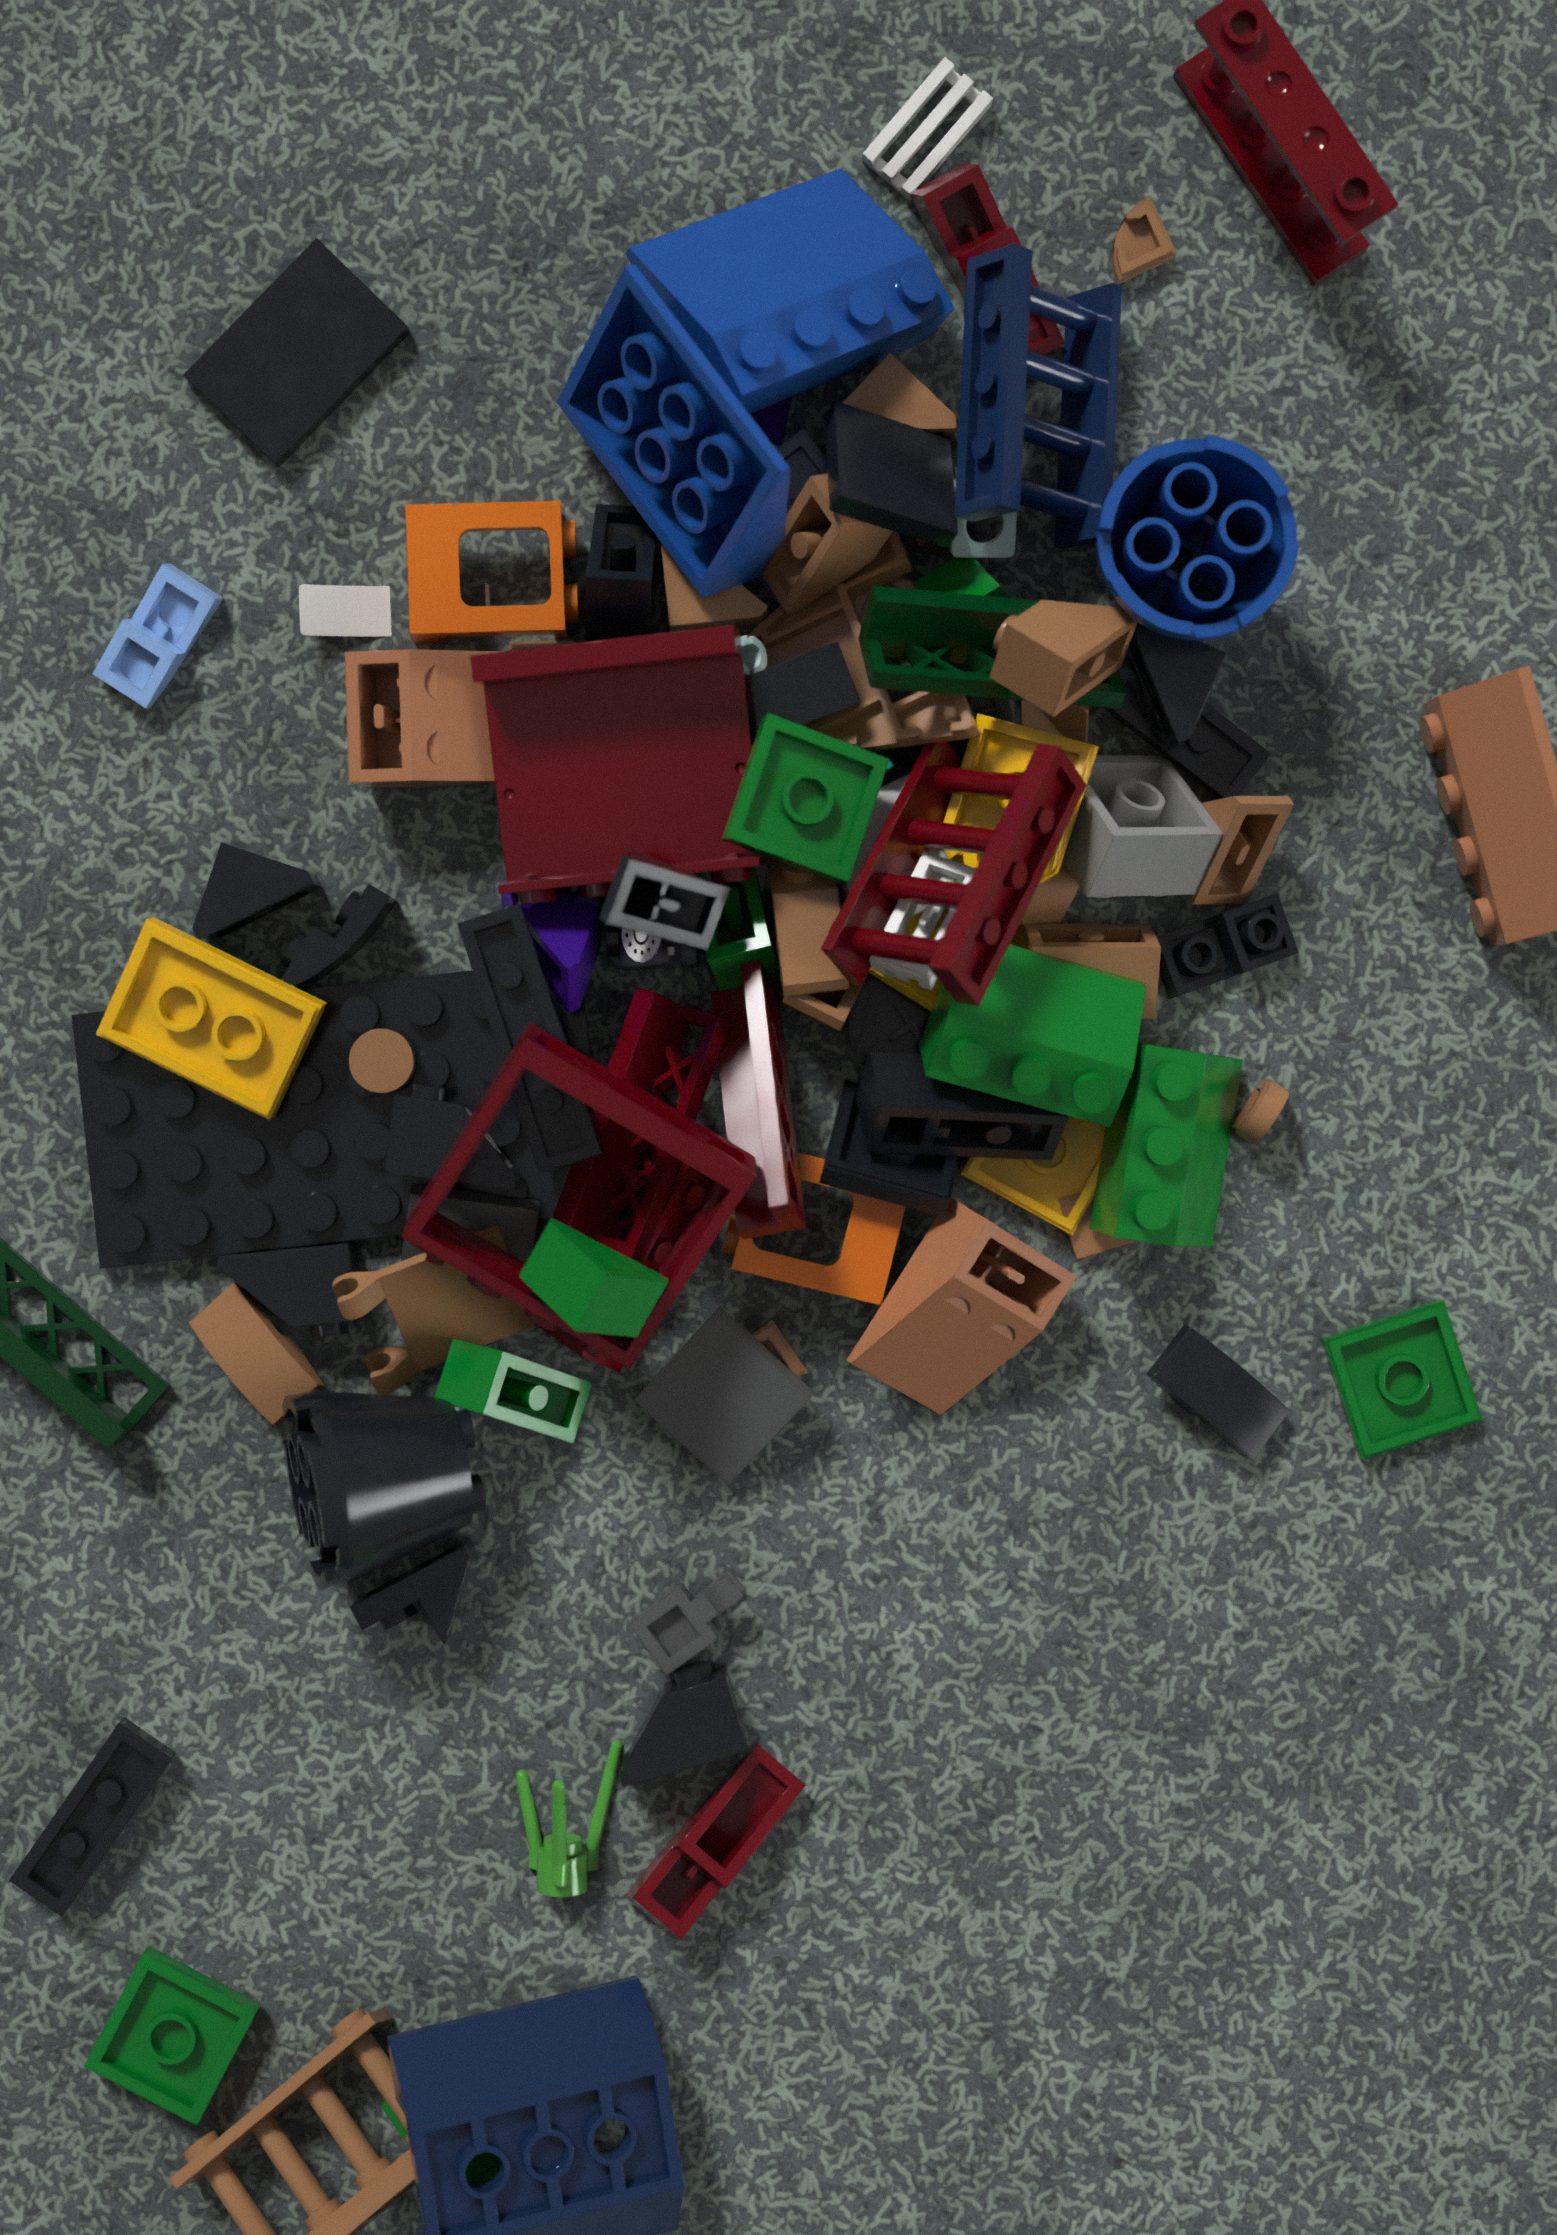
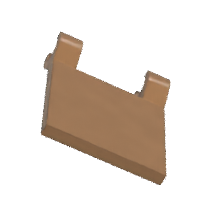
M498 1224L475 1232L476 1235L508 1253ZM425 1252L377 1271L345 1273L335 1278L332 1283L338 1308L345 1319L354 1320L366 1315L385 1298L388 1302L406 1346L381 1347L369 1352L365 1357L367 1368L371 1374V1382L374 1389L380 1394L391 1393L403 1386L417 1372L445 1362L453 1338L486 1346L536 1325L525 1315L523 1306L503 1295L500 1298H492L481 1293L468 1282L467 1274L446 1262L443 1265H436L426 1261L427 1254Z

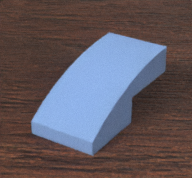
M170 563L161 564L133 617L121 621L93 675L144 708H151L182 664L222 602L223 597Z

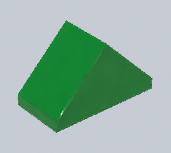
M550 1218L519 1274V1278L574 1331L637 1337L668 1284L667 1277L553 1218Z

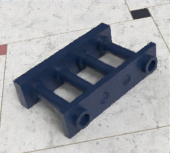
M1013 243L967 259L954 516L975 522L1020 511L1021 505L1056 516L1054 547L1066 549L1096 542L1100 511L1107 494L1113 486L1122 286L1110 283L1066 298L1031 285L1033 250ZM1029 313L1065 327L1063 362L1028 349ZM1026 377L1062 390L1060 425L1025 413ZM1023 441L1059 453L1057 489L1021 477Z

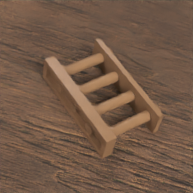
M359 2008L342 2019L330 2031L335 2041L220 2137L214 2130L191 2145L182 2154L187 2164L169 2178L174 2187L179 2189L200 2181L205 2176L243 2235H276L226 2160L229 2155L254 2135L309 2216L305 2221L310 2230L307 2235L358 2234L416 2185L411 2151L408 2149L393 2163H391L387 2156L380 2158L324 2076L353 2053L407 2131L405 2115L396 2101L390 2059L373 2036L394 2019L391 2013L386 2008L366 2014L362 2008ZM303 2094L359 2175L354 2181L360 2190L343 2205L337 2197L330 2200L275 2119L277 2115ZM407 2135V2136L404 2138V2140L406 2141V2143H407L408 2146L410 2147L409 2138H408V2135Z

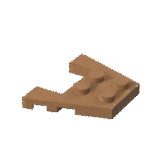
M892 531L870 564L797 613L787 614L783 606L780 605L747 635V639L749 636H755L764 645L767 653L766 668L838 641L860 704L857 708L804 727L870 752L924 745L933 742L968 739L980 734L965 695L916 692L894 703L889 689L871 688L869 685L858 642L862 620L854 599L871 591L873 585L882 586L913 571L898 532Z

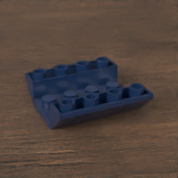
M636 1975L387 2036L396 2101L406 2118L422 2227L416 2229L417 2235H659L677 2230L684 2192V2181L666 2062L640 1980ZM611 2119L624 2122L625 2134L621 2143L616 2148L609 2151L595 2149L593 2145L594 2135L602 2123ZM488 2152L498 2156L499 2167L497 2173L490 2181L478 2185L466 2181V2168L476 2155Z

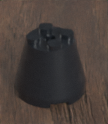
M308 1391L284 1397L282 1408L285 1418L295 1416V1432L288 1433V1440H283L291 1499L299 1535H304L308 1548L316 1547L320 1559L310 1561V1572L319 1589L323 1590L342 1586L360 1579L468 1526L472 1522L473 1514L485 1512L486 1497L484 1486L478 1473L471 1474L466 1450L475 1446L474 1427L468 1410L456 1411L449 1401L435 1397Z

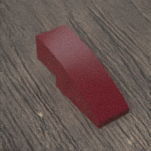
M964 162L909 193L931 240L964 300L968 258L1013 243L1021 246L1013 226L1005 224L979 164ZM1032 270L1031 285L1040 288ZM1029 313V350L1046 355L1065 344L1056 323Z
M755 1744L730 1770L649 1864L624 1897L671 1938L682 1939L718 1891L729 1886L806 1785L760 1745Z

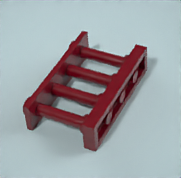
M1224 0L1195 20L1193 25L1208 47L1177 67L1173 78L1314 286L1364 253L1370 245L1361 232L1395 210L1399 203L1263 0Z
M947 741L924 745L821 947V950L852 985L862 986L871 968L869 959L871 956L928 965V968L957 1003L980 1006L1087 786L1061 746L1037 744L1025 771L1018 775L960 768L962 761ZM952 794L1010 800L998 825L994 829L943 823ZM931 848L983 855L971 880L967 884L911 876L923 851L929 852ZM898 901L955 909L944 935L939 940L884 931Z

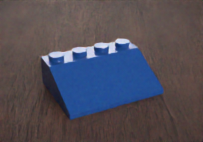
M841 168L630 247L625 253L630 264L636 265L749 414L883 360L889 353L895 355L924 342L955 310L925 251Z
M636 265L625 266L557 400V404L700 595L705 598L758 578L764 571L785 537L790 467Z

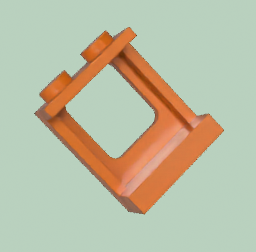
M561 501L405 505L410 636L415 645L441 644L440 638L554 635V640H567V623L579 622L578 584H565V559H577L575 520H563ZM541 530L548 535L551 596L547 602L540 605L469 606L462 601L459 543L465 533L472 531Z
M798 1152L801 1180L833 1187L819 1183L825 1159ZM847 1191L852 1197L853 1204L840 1257L831 1265H824L758 1248L752 1238L743 1239L738 1234L735 1215L730 1216L722 1252L734 1255L731 1265L733 1270L881 1305L905 1206Z

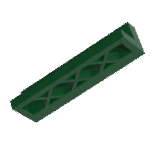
M873 585L858 637L870 687L1027 701L989 678L997 655V651L993 648V642L1000 626L1009 616H1018L1039 601ZM884 657L901 658L913 665V667L885 664ZM948 663L965 664L976 672L960 671ZM1115 671L1073 702L1072 705L1121 709L1126 691L1119 671Z
M0 1237V1356L107 1449L120 1444L171 1385ZM9 1266L25 1280L10 1281ZM35 1287L46 1297L47 1323L24 1325L12 1315L10 1288ZM57 1307L73 1321L58 1322ZM82 1328L94 1338L96 1365L71 1366L60 1357L58 1330ZM48 1331L49 1346L33 1332ZM105 1349L121 1363L106 1364ZM130 1370L150 1387L128 1414L108 1398L106 1372ZM96 1373L97 1388L81 1374Z

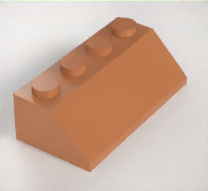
M1529 665L1435 697L1424 704L1426 715L1421 716L1419 721L1421 737L1425 748L1429 753L1437 752L1443 777L1437 778L1436 781L1439 802L1447 815L1454 813L1460 838L1455 839L1453 842L1455 860L1463 876L1471 875L1477 899L1470 902L1473 925L1480 937L1488 936L1491 948L1557 931V762Z

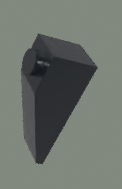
M869 1051L855 1095L866 1152L1052 1160L1069 1116L926 1077L921 1053Z

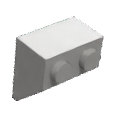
M1096 755L1063 862L1086 897L1196 895L1224 834L1172 762L1163 755Z

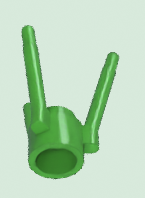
M615 1740L611 1744L586 1844L583 1846L581 1836L566 1833L564 1782L558 1779L552 1784V1834L545 1836L542 1842L528 1773L523 1769L516 1772L519 1800L529 1845V1868L537 1870V1891L545 1896L561 1898L581 1895L588 1888V1872L599 1869V1846L623 1751V1743L620 1740Z

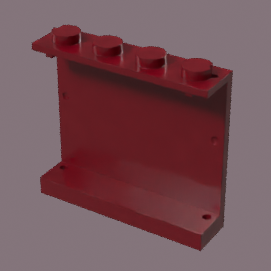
M734 625L470 656L473 682L484 686L507 883L497 884L498 894L517 892L518 902L521 905L557 901L556 888L581 885L583 898L607 896L622 855L633 851L692 873L711 871V880L718 883L751 880L750 867L765 865V856L721 840L752 750L739 628Z

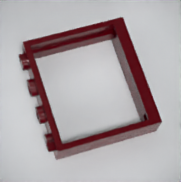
M529 1022L409 1214L402 1237L410 1241V1244L425 1252L427 1254L426 1261L436 1265H443L446 1262L467 1274L468 1282L481 1293L492 1298H500L503 1295L523 1306L525 1315L540 1327L550 1331H556L559 1327L580 1339L581 1347L594 1358L600 1353L612 1361L616 1360L631 1368L757 1176L755 1156ZM526 1070L543 1078L716 1181L657 1271V1273L668 1278V1284L637 1337L574 1331L519 1278L520 1271L525 1262L438 1212Z

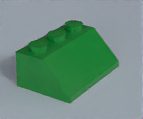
M1009 944L979 1007L957 1003L941 984L919 1044L926 1077L1111 1128L1134 1071L1146 992L1145 983Z
M1138 1043L1134 1071L1111 1128H1105L1089 1229L1120 1239L1179 1247H1212L1243 1063L1242 1059Z

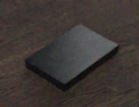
M316 238L183 375L253 445L279 468L411 332L409 327Z

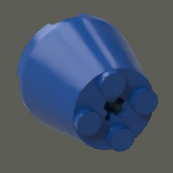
M1206 436L1205 439L1177 440L1158 447L1155 445L1144 451L1118 476L1105 498L1098 519L1096 531L1097 558L1104 581L1114 599L1128 615L1143 626L1159 634L1176 639H1215L1239 631L1251 624L1283 592L1292 575L1298 556L1299 543H1297L1296 521L1287 496L1290 492L1276 470L1256 452L1239 443L1221 437ZM1179 549H1183L1190 557L1187 560L1186 568L1177 574L1169 567L1176 559Z

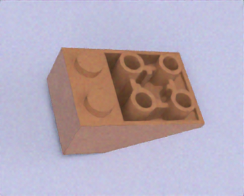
M404 649L345 652L349 783L368 789L495 784L484 686L473 682L470 656L506 651Z
M951 1197L945 1217H936L847 1358V1361L942 1415L1044 1330L1077 1276Z

